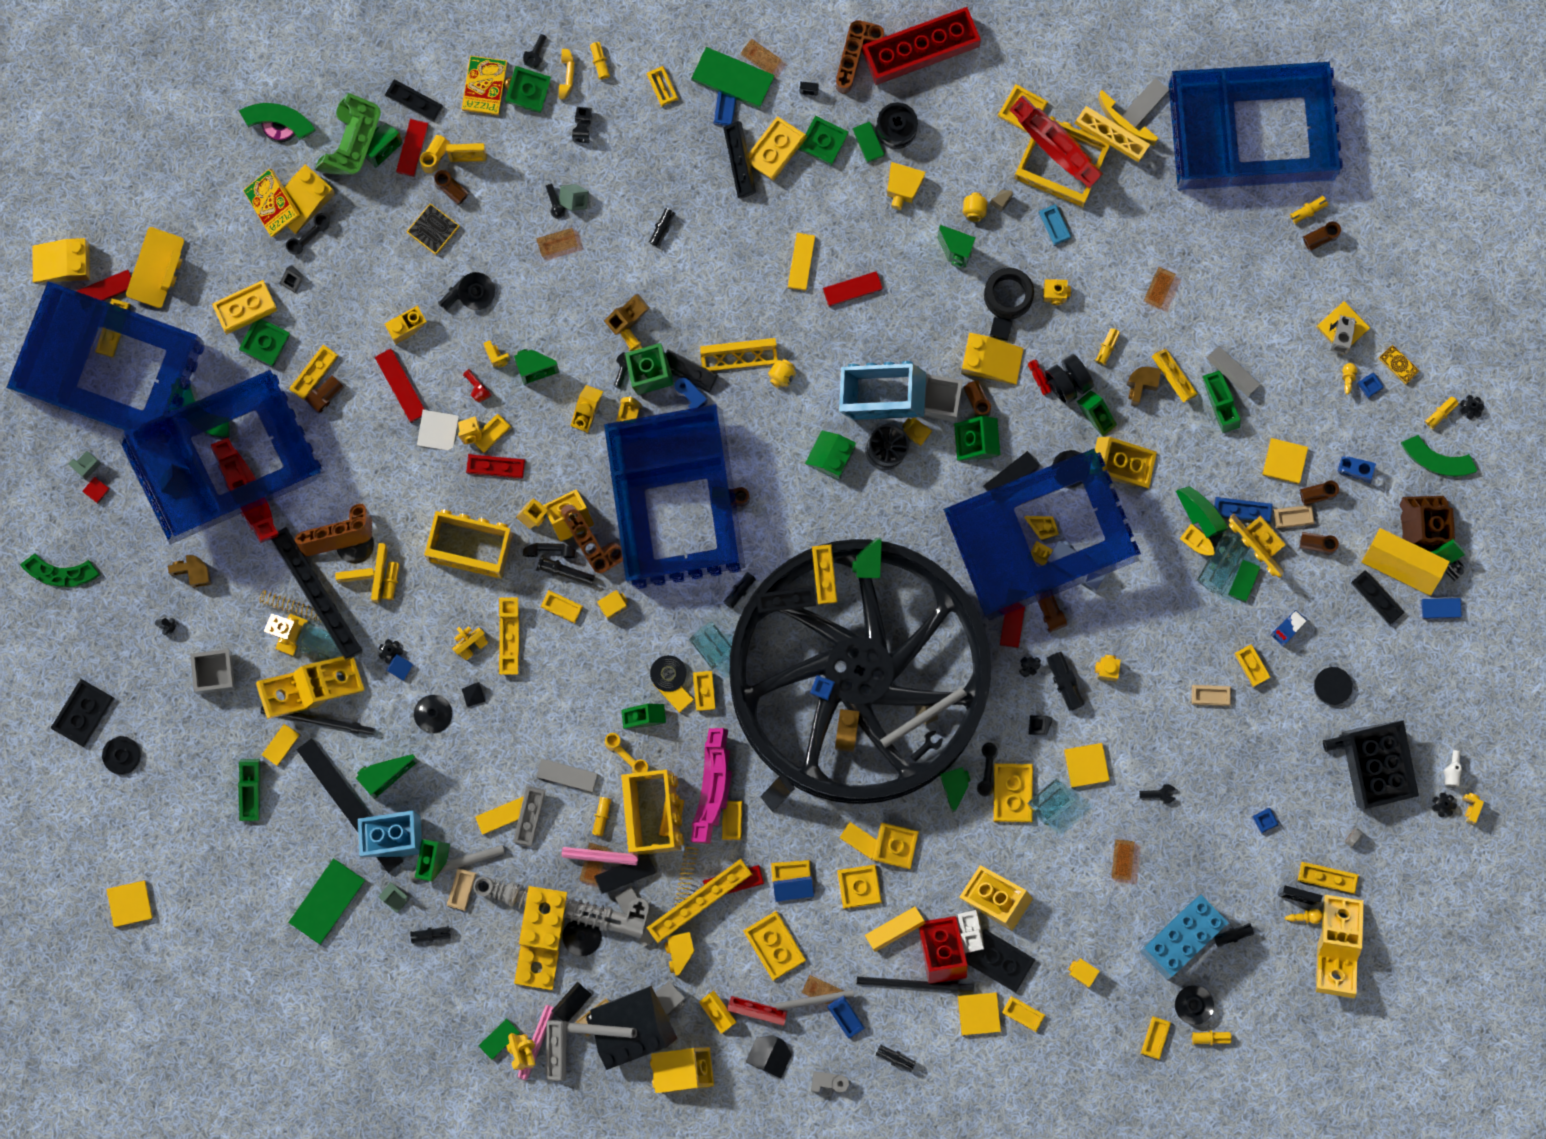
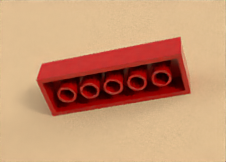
M964 7L862 45V54L876 86L979 48L981 39L968 7Z

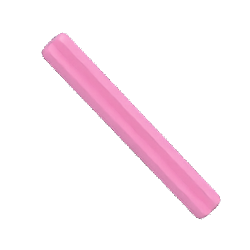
M563 847L561 853L563 858L637 865L639 859L637 854Z
M550 1005L545 1006L532 1038L535 1042V1048L532 1049L534 1061L547 1032V1020H552L554 1015L551 1011L554 1007ZM525 1067L523 1070H519L518 1077L527 1080L532 1068Z

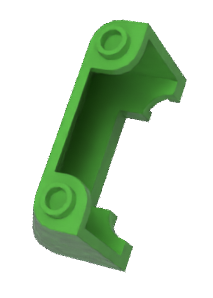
M347 93L339 101L336 116L341 122L347 124L339 148L333 154L326 153L320 157L314 170L323 174L353 175L360 171L380 118L381 111L378 105L351 93Z

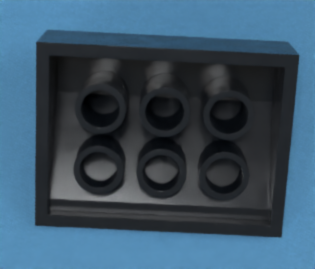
M1404 720L1341 732L1357 808L1369 809L1419 796Z
M652 985L590 1010L593 1025L637 1029L636 1038L595 1035L597 1051L606 1070L667 1048L678 1039Z

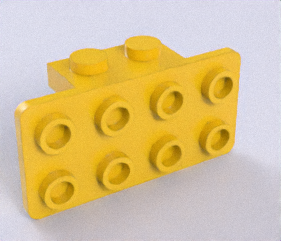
M154 227L148 228L126 292L127 298L156 308L163 306L169 287H174L177 278L174 276L175 270L180 269L183 260L180 258L184 244L182 237Z
M1233 513L1229 518L1230 528L1235 533L1239 532L1243 538L1241 540L1248 548L1252 547L1255 550L1254 555L1260 562L1264 561L1268 565L1267 570L1273 577H1282L1284 571L1272 556L1283 548L1286 543L1261 515L1245 527Z

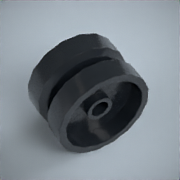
M900 102L890 103L883 107L878 114L876 122V133L880 142L892 149H901L910 145L915 139L917 132V115L910 106Z

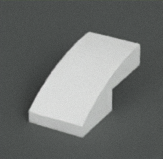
M978 909L957 914L962 932L960 935L964 952L984 949Z

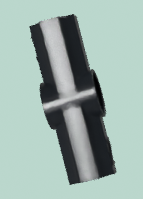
M1062 651L1047 657L1046 660L1054 676V683H1057V690L1062 694L1068 711L1084 706V701L1077 688L1076 678L1072 670H1069Z

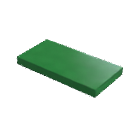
M706 47L691 77V81L760 109L775 75Z
M333 858L288 923L321 945L366 880Z

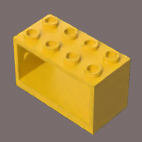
M441 509V512L435 511L424 556L427 562L502 579L513 537L512 531L504 523L494 525L490 524V521L478 518L477 521L471 519L469 515L460 514L456 516L452 515L451 511ZM441 523L504 537L498 563L493 564L435 550L436 542L439 540Z
M665 769L621 775L628 853L645 855L682 850L681 845H684L683 834H680L682 817L681 814H678L680 797L676 795V787L679 786L675 773ZM664 778L670 844H652L651 846L643 847L637 781Z

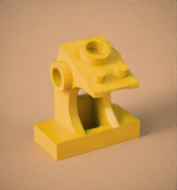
M271 614L264 632L279 638L276 650L294 657L308 620L293 614H289L287 619Z

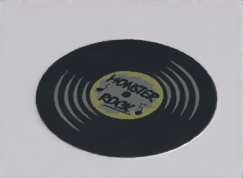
M671 655L658 658L650 669L652 683L658 689L667 692L680 688L687 676L684 663L679 658Z

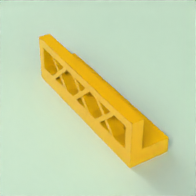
M1088 106L1083 109L1074 123L1138 163L1143 159L1150 146L1146 141Z
M776 338L700 346L702 366L710 371L773 365L778 360ZM765 350H773L774 360L766 361L760 355ZM751 352L756 357L752 362L747 363L742 357L745 353ZM732 354L737 360L733 364L728 365L723 359L726 355ZM713 356L718 360L715 366L706 367L705 357Z

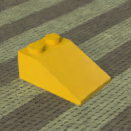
M306 164L285 186L286 192L301 215L287 227L297 234L335 195L333 188Z
M86 238L63 239L32 246L33 283L90 280V249Z
M969 332L961 374L1017 385L1024 348L989 336Z
M1110 436L1097 437L1090 475L1149 489L1157 452Z
M981 865L959 897L1011 931L1014 930L1033 900L1027 890Z

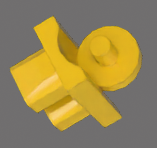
M469 626L464 630L458 627L457 631L459 634L454 639L456 642H460L452 650L463 659L468 660L474 655L468 646L475 643L481 649L488 644L484 636L485 633L479 627L472 633H470L472 629Z
M511 1033L508 1036L510 1043L507 1045V1050L514 1056V1060L511 1063L513 1069L533 1068L536 1065L532 1054L535 1042L528 1040L527 1034L515 1035Z

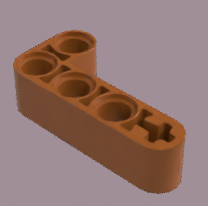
M855 20L850 24L836 76V89L838 92L845 94L851 91L863 43L867 44L884 37V29L880 25L861 20ZM859 28L862 30V33L856 34L853 30ZM878 33L880 34V37L873 38L871 34ZM850 46H856L858 49L856 51H850L848 48ZM851 63L853 67L847 69L844 67V64ZM844 75L847 76V83L845 84V86L841 85V83L844 80Z
M356 504L349 511V520L302 531L296 535L295 542L304 556H312L364 543L372 537V518L364 504Z
M568 504L562 508L561 516L595 572H606L624 560L626 553L619 543L611 542L602 548L599 546L581 513L574 505ZM571 512L574 518L576 519V521L574 522L571 520L569 516V513ZM584 527V532L577 535V529ZM588 544H594L591 550H585ZM619 549V553L616 556H611L613 550ZM598 559H603L601 565L595 566V562Z

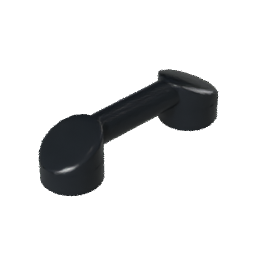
M317 214L314 217L315 226L300 240L291 238L286 242V249L290 254H300L303 251V246L316 234L328 229L330 220L326 214Z
M533 543L523 549L524 557H538V551H561L562 558H576V550L563 543Z
M990 742L985 743L981 749L983 756L986 757L984 779L977 785V791L983 797L990 796L994 791V787L991 784L993 759L997 757L998 749Z

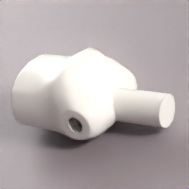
M1453 750L1452 763L1443 770L1445 786H1460L1462 772L1460 764L1461 751Z

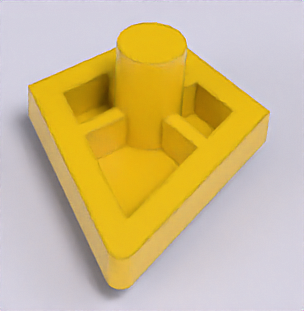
M1053 516L1024 517L1040 541L1059 535Z

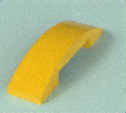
M1103 90L1099 92L1098 100L1100 106L1109 120L1150 145H1156L1158 141L1156 135L1145 126L1138 131L1113 109L1116 101Z
M518 597L499 598V675H518L519 599Z

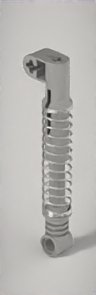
M480 877L473 884L474 892L479 896L492 898L493 896V899L496 900L498 898V901L503 899L502 901L511 907L515 903L520 902L519 909L522 903L526 904L528 887L524 891L523 884L519 885L517 882H511L505 885L506 882L501 884L500 880L496 882V879L489 877ZM482 881H486L489 884V889L486 892H482L479 888ZM567 897L563 921L566 918L570 919V922L572 920L577 921L578 925L580 922L585 923V927L589 924L592 925V928L595 926L600 927L599 929L605 932L611 930L642 939L650 905L646 899L636 898L631 901L627 914L613 911L611 907L606 906L604 908L603 905L597 907L596 903L590 905L589 901L582 903L581 899L575 901L574 897L571 899ZM640 902L645 907L639 913L645 915L644 919L630 916L631 912L637 913L635 905H639ZM548 903L540 905L542 914L544 909H548L550 912V905ZM607 918L619 920L621 924L609 922Z

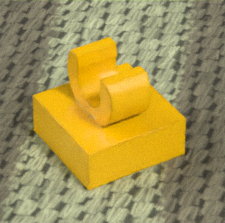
M1036 541L1027 558L1044 567L1053 549Z

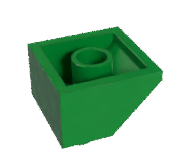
M387 123L383 126H378L375 129L365 158L377 168L403 144L400 133Z
M940 225L937 239L947 260L956 268H966L976 237Z
M661 343L625 353L631 386L637 395L674 385L671 368Z
M528 349L518 351L517 355H514L523 385L560 373L556 360L532 349L529 351Z
M980 416L954 423L957 461L989 459L1001 455L998 418Z
M822 430L805 464L839 481L856 448V442L839 434Z

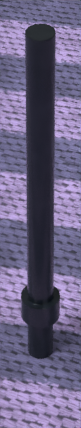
M262 706L260 713L266 714L264 707ZM296 712L279 716L348 730L353 734L363 733L373 736L375 734V728L362 726L361 723L357 722L347 723Z
M857 976L856 983L861 985L950 991V993H958V991L974 992L973 984H959V981L929 984L928 981Z

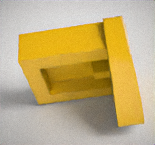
M624 397L620 400L621 405L616 422L635 427L639 410L642 409L643 405L633 397Z

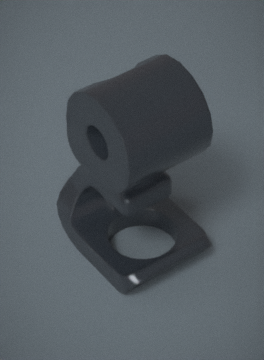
M577 106L575 114L577 126L572 131L573 142L590 143L587 125L591 124L592 108Z

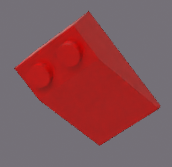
M956 916L925 921V924L918 929L928 983L967 978L968 965Z

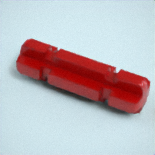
M1036 359L1028 363V367L1032 371L1038 387H1041L1042 394L1048 395L1052 392L1049 384H1047L1048 380L1042 369L1039 368L1038 361Z

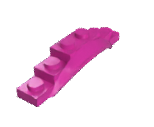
M709 728L707 741L704 747L702 789L698 808L692 822L691 842L711 843L713 826L719 825L721 809H726L732 771L727 770L730 750L726 749L728 730L725 728Z

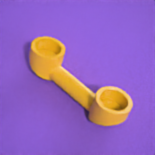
M562 48L561 63L567 64L566 83L559 84V99H566L573 88L574 59L569 49Z
M609 733L605 737V747L610 751H615L632 767V773L647 772V762L642 759L635 760L619 745L620 737L618 734Z

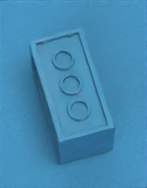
M903 361L902 364L884 362V365L866 363V366L848 364V367H841L839 412L852 420L924 417L926 372L911 361ZM909 377L908 401L857 403L858 379Z
M1200 894L1140 952L1168 980L1217 935L1228 922Z

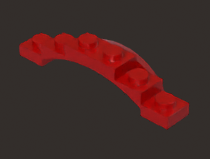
M1024 95L1009 109L1018 118V122L1034 141L1057 164L1076 179L1081 180L1088 188H1091L1103 175L1091 162L1092 159L1080 148L1081 145L1058 122L1052 121Z
M229 438L211 444L210 448L219 463L218 467L226 481V487L242 517H245L251 531L254 530L260 543L277 537L278 531L273 524V516L266 497L237 449L233 447Z

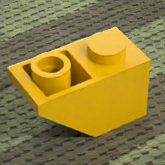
M417 305L384 323L396 345L413 336L427 321Z
M585 385L579 395L570 426L587 433L589 432L604 391Z
M690 932L667 937L668 942H664L666 953H670L672 961H669L671 973L675 972L676 977L680 976L694 954Z

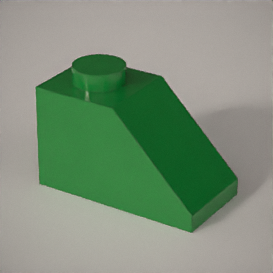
M1092 390L1076 401L1082 413L1102 436L1117 426L1103 398Z
M876 537L856 556V561L852 562V573H856L857 578H880L882 540L880 537Z
M647 703L621 710L623 729L656 726L666 723L664 704Z
M963 767L940 774L952 813L956 812L969 786L968 782H971L968 771H964Z
M422 839L415 878L434 881L447 863L450 843Z

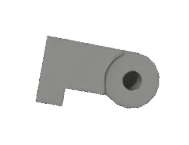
M1339 316L1330 351L1347 355L1352 343L1355 318Z
M813 1072L811 1091L819 1092L820 1087L830 1088L838 1093L848 1089L849 1081L843 1075Z

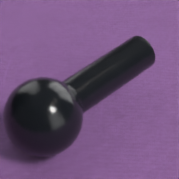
M548 184L545 187L552 204L551 215L556 219H560L565 215V208L559 204L553 184Z

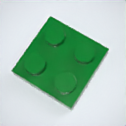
M515 66L505 103L541 113L551 77Z
M815 115L806 132L807 138L798 150L832 166L849 132Z
M259 319L252 323L239 347V351L274 367L291 334L263 319Z

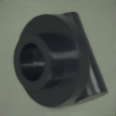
M1457 559L1447 566L1445 573L1455 582L1464 573V565Z
M163 618L155 621L157 627L163 628L162 634L164 636L168 633L172 634L176 628L174 618L169 620Z

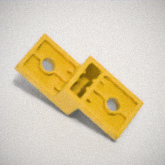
M343 656L303 665L293 673L256 682L267 719L316 708L327 700L364 691L354 657L345 661ZM341 673L344 676V681H339L336 674ZM277 691L283 693L284 700H279L277 698Z
M528 886L514 984L553 990L568 892ZM543 903L550 905V912L547 914H542L539 910L540 905ZM534 962L541 963L542 970L540 973L532 972L531 966Z
M1324 895L1322 932L1317 943L1316 992L1349 998H1355L1357 961L1362 950L1363 900ZM1344 913L1347 918H1342L1338 914ZM1337 974L1341 979L1337 980L1332 975Z

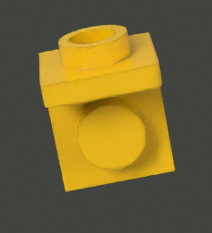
M490 340L483 343L493 367L501 368L508 364L507 361H510L509 353L498 357L500 352L496 344L492 345Z
M476 416L458 422L460 430L458 435L464 445L482 439Z
M917 417L907 418L902 425L908 438L920 447L932 433V430L917 420Z
M1469 793V795L1465 794L1462 800L1472 804V806L1468 805L1464 816L1467 817L1466 822L1473 825L1477 822L1484 801L1480 800V796Z

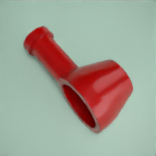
M470 369L463 373L464 378H467L474 386L470 395L475 401L480 403L492 396L489 390L472 374Z

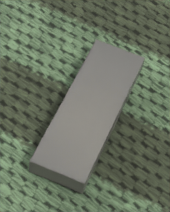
M1154 78L1121 116L1136 128L1169 92V89Z
M1220 346L1206 358L1247 397L1261 385Z
M541 759L536 778L593 793L598 774Z
M526 785L513 843L532 847L545 789Z
M632 887L615 896L624 914H627L631 901L637 898ZM639 903V905H635L637 913L631 912L630 916L644 919L645 915L639 914L640 911L644 910L642 904ZM649 916L642 939L639 938L644 947L655 941L646 929V927L652 924Z
M547 1020L546 1080H566L567 1021Z

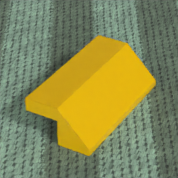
M1382 528L1378 529L1361 563L1429 596L1434 592L1450 562Z

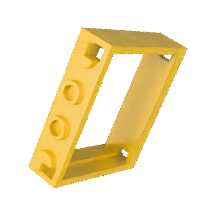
M1053 116L1049 117L1052 121L1058 122L1075 140L1101 150L1095 165L1100 170L1110 145L1084 129H1076L1068 122L1062 123ZM1031 137L1014 179L1084 207L1092 187L1088 188L1086 186L1083 194L1024 170L1036 144Z

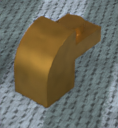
M635 294L623 307L616 308L604 322L615 335H618L639 322L640 318L650 307L639 294Z
M1140 367L1130 375L1127 386L1134 387L1130 388L1128 399H1131V405H1139L1142 389L1157 391L1161 369Z
M186 555L187 563L175 561L172 563L173 565H168V573L171 576L188 574L189 583L192 588L212 585L207 565L197 556Z
M840 709L835 750L854 752L859 711Z

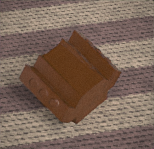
M1444 496L1402 497L1400 502V508L1403 511L1400 516L1403 533L1402 539L1429 552L1434 551L1452 539L1455 540L1453 508L1449 507L1448 500Z

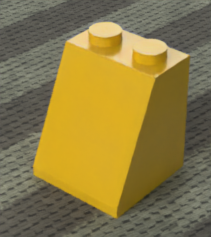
M710 1047L688 1048L651 1054L650 1066L653 1070L652 1085L655 1093L714 1087Z

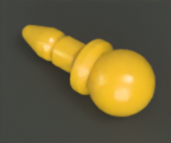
M1347 363L1342 368V379L1345 380L1344 390L1346 395L1350 394L1352 382L1356 380L1357 367L1353 363Z
M1311 909L1309 912L1305 910V914H1290L1285 916L1284 919L1291 922L1305 920L1306 924L1309 922L1318 924L1322 921L1323 914L1319 909Z

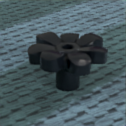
M1468 395L1466 400L1460 402V406L1464 407L1460 409L1461 414L1467 413V419H1472L1473 416L1479 418L1481 416L1480 411L1484 410V405L1479 404L1481 399L1479 397L1473 399L1472 395Z
M387 639L385 641L386 645L381 644L379 646V650L382 651L379 653L380 659L386 658L385 662L390 664L396 654H403V649L398 648L400 646L398 641H394L392 644V641Z
M1032 656L1029 658L1023 657L1020 660L1022 669L1019 670V673L1023 677H1028L1030 674L1032 676L1037 673L1035 669L1040 668L1041 660L1038 657L1035 659Z
M1440 793L1439 797H1434L1432 800L1436 804L1432 806V810L1434 812L1439 811V817H1444L1445 813L1447 816H1451L1453 814L1451 809H1456L1457 804L1452 803L1454 800L1452 795L1446 797V793Z

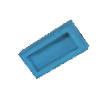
M1056 204L1038 212L1054 246L1071 239V235Z

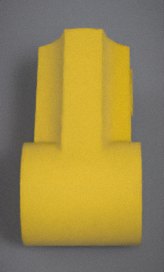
M436 135L426 152L420 156L421 167L425 173L430 174L437 170L438 164L446 152V144H451L450 141L441 135ZM427 160L434 161L431 165L425 164Z

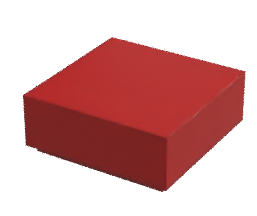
M94 477L82 492L98 504L110 489Z

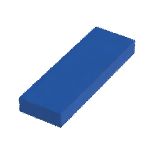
M1215 497L1214 507L1222 518H1230L1234 513L1239 520L1254 521L1261 515L1267 523H1271L1273 506L1271 503Z

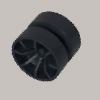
M1071 354L1061 361L1063 369L1055 364L1045 371L1050 388L1065 405L1077 399L1076 390L1084 394L1094 388V383L1088 370L1075 354Z
M885 424L879 426L873 431L866 443L865 454L867 460L872 466L880 470L896 468L903 461L909 450L908 436L903 429L896 425Z

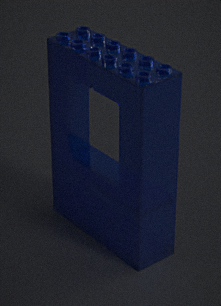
M1330 61L1172 71L1168 87L1177 190L1335 181L1340 173V169L1343 168L1342 158H1339L1341 141L1337 140L1339 122H1336L1335 115H1337L1338 109L1333 99L1336 96V88L1332 86L1334 69L1330 67ZM1304 98L1307 127L1311 126V128L1307 129L1309 158L1239 161L1234 102Z
M48 281L6 388L25 398L164 447V444L169 442L171 436L169 431L171 426L176 424L178 418L176 413L178 408H181L184 403L182 396L184 391H188L190 388V377L197 370V359L199 355L203 354L205 345L204 341L194 333ZM103 327L166 350L156 380L159 382H154L143 410L77 386L99 328Z
M271 370L123 432L119 442L170 545L316 481L320 475L321 464L318 459L315 460L312 454L313 448L309 442H306L304 430L301 425L297 424L293 408H289L287 404V395L284 391L280 390L279 379ZM252 411H256L268 437L273 436V439L270 441L283 468L219 495L191 438Z
M717 404L604 424L626 582L636 587V589L647 588L649 584L661 586L665 585L666 581L673 580L674 583L685 581L684 578L701 579L703 575L707 574L719 576L724 571L737 573L742 568H746L723 411ZM707 479L717 548L687 554V558H685V555L654 559L645 491L647 489Z
M1091 449L943 509L983 613L989 621L1140 561L1138 555H1141L1140 549L1136 541L1132 542L1131 540L1134 534L1129 523L1125 524L1124 522L1127 519L1122 505H1117L1120 499L1115 488L1110 487L1113 482L1108 470H1103L1106 464L1100 452L1096 453L1095 449ZM1077 482H1083L1093 509H1098L1094 512L1105 540L1037 567L1015 513V507Z

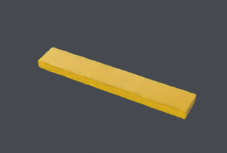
M739 859L646 927V929L658 944L751 876V871L743 860Z

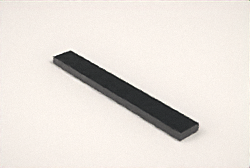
M287 527L279 530L278 536L270 540L345 661L363 653L361 646L307 559L298 548Z
M311 738L296 750L358 832V819L370 817V815ZM376 857L388 873L404 862L401 857Z

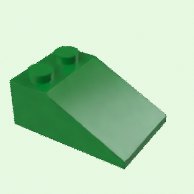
M411 754L372 764L369 767L364 766L357 772L358 776L356 779L376 799L419 761Z

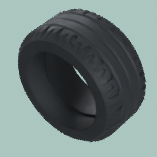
M1003 268L996 271L989 277L984 289V301L987 308L992 314L1002 319L1010 320L1021 317L1030 309L1034 299V286L1031 279L1023 271L1016 268ZM1003 280L1018 282L1025 291L1024 301L1016 307L1000 305L993 296L995 285Z

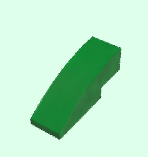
M1216 371L1203 375V382L1222 433L1240 428L1241 420L1222 373Z
M1190 486L1175 491L1193 525L1199 523L1206 538L1216 536L1228 529L1216 508L1198 491Z
M240 759L239 821H259L260 759Z

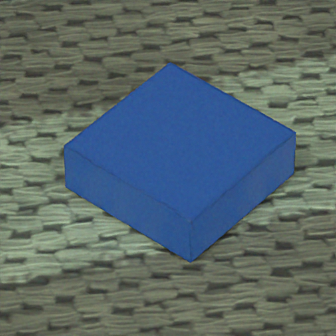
M1374 372L1357 383L1367 398H1370L1384 388Z
M396 654L386 671L404 681L413 664Z
M817 675L810 694L828 701L835 682Z
M1270 807L1252 816L1261 834L1279 825Z

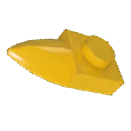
M1190 524L1180 540L1200 554L1214 555V548L1209 538H1206L1203 531L1198 527Z

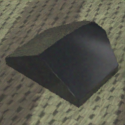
M774 1035L758 1037L751 1048L746 1063L781 1079L792 1054L783 1039Z

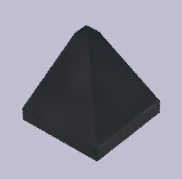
M291 265L286 268L279 284L296 293L304 276Z
M480 682L462 688L467 707L486 702Z
M1030 715L1028 735H1047L1053 718Z

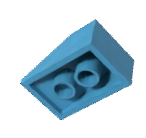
M406 811L359 818V856L403 857L418 855L422 841L421 816L415 811Z

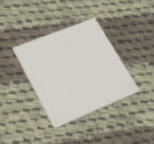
M423 410L417 445L442 450L453 448L459 416Z

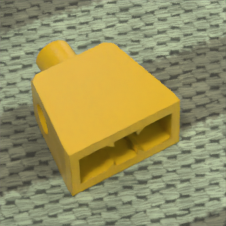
M891 162L887 196L893 198L892 208L902 210L904 201L913 202L924 181L926 172Z

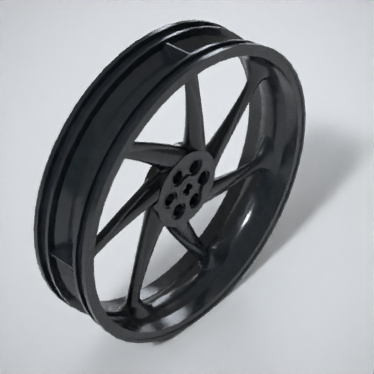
M850 539L822 545L831 544L833 563L852 568V562L856 561V556L873 540ZM881 541V562L900 567L930 584L937 600V607L931 616L910 638L892 653H888L885 630L872 578H858L864 613L863 637L804 608L778 611L811 628L832 643L834 648L789 667L754 686L747 685L746 660L753 631L757 622L773 613L758 614L755 594L782 591L792 581L813 570L812 548L783 563L760 584L744 607L732 640L729 669L731 696L737 719L749 744L760 759L778 776L784 773L794 787L829 801L847 804L885 802L903 797L930 784L940 774L944 773L966 749L984 713L991 681L989 644L983 623L969 596L948 572L932 560L904 546ZM950 612H954L962 623L968 638L972 655L973 674L964 688L967 695L952 705H964L967 711L952 739L932 760L921 763H908L902 758L893 744L885 748L880 740L887 735L877 720L871 705L933 706L953 693L897 686L893 684V681L911 663ZM849 650H857L859 652L858 657L851 658L848 655ZM870 653H874L877 655L878 660L870 662L867 656ZM842 663L845 665L846 670L838 672L835 666ZM857 668H860V670L865 671L862 673V676H859L858 673H854L856 672ZM880 671L883 673L884 678L882 680H875L873 674ZM817 675H823L826 679L834 681L835 684L828 701L818 698L805 762L802 767H798L784 757L762 731L757 722L758 702L760 697L778 688L816 677ZM843 682H850L852 688L848 691L841 688ZM862 686L870 687L871 692L867 695L862 694L860 691ZM840 702H843L847 710L859 711L858 725L899 774L897 779L877 784L850 785L833 782L821 771L818 761L822 744L833 714Z

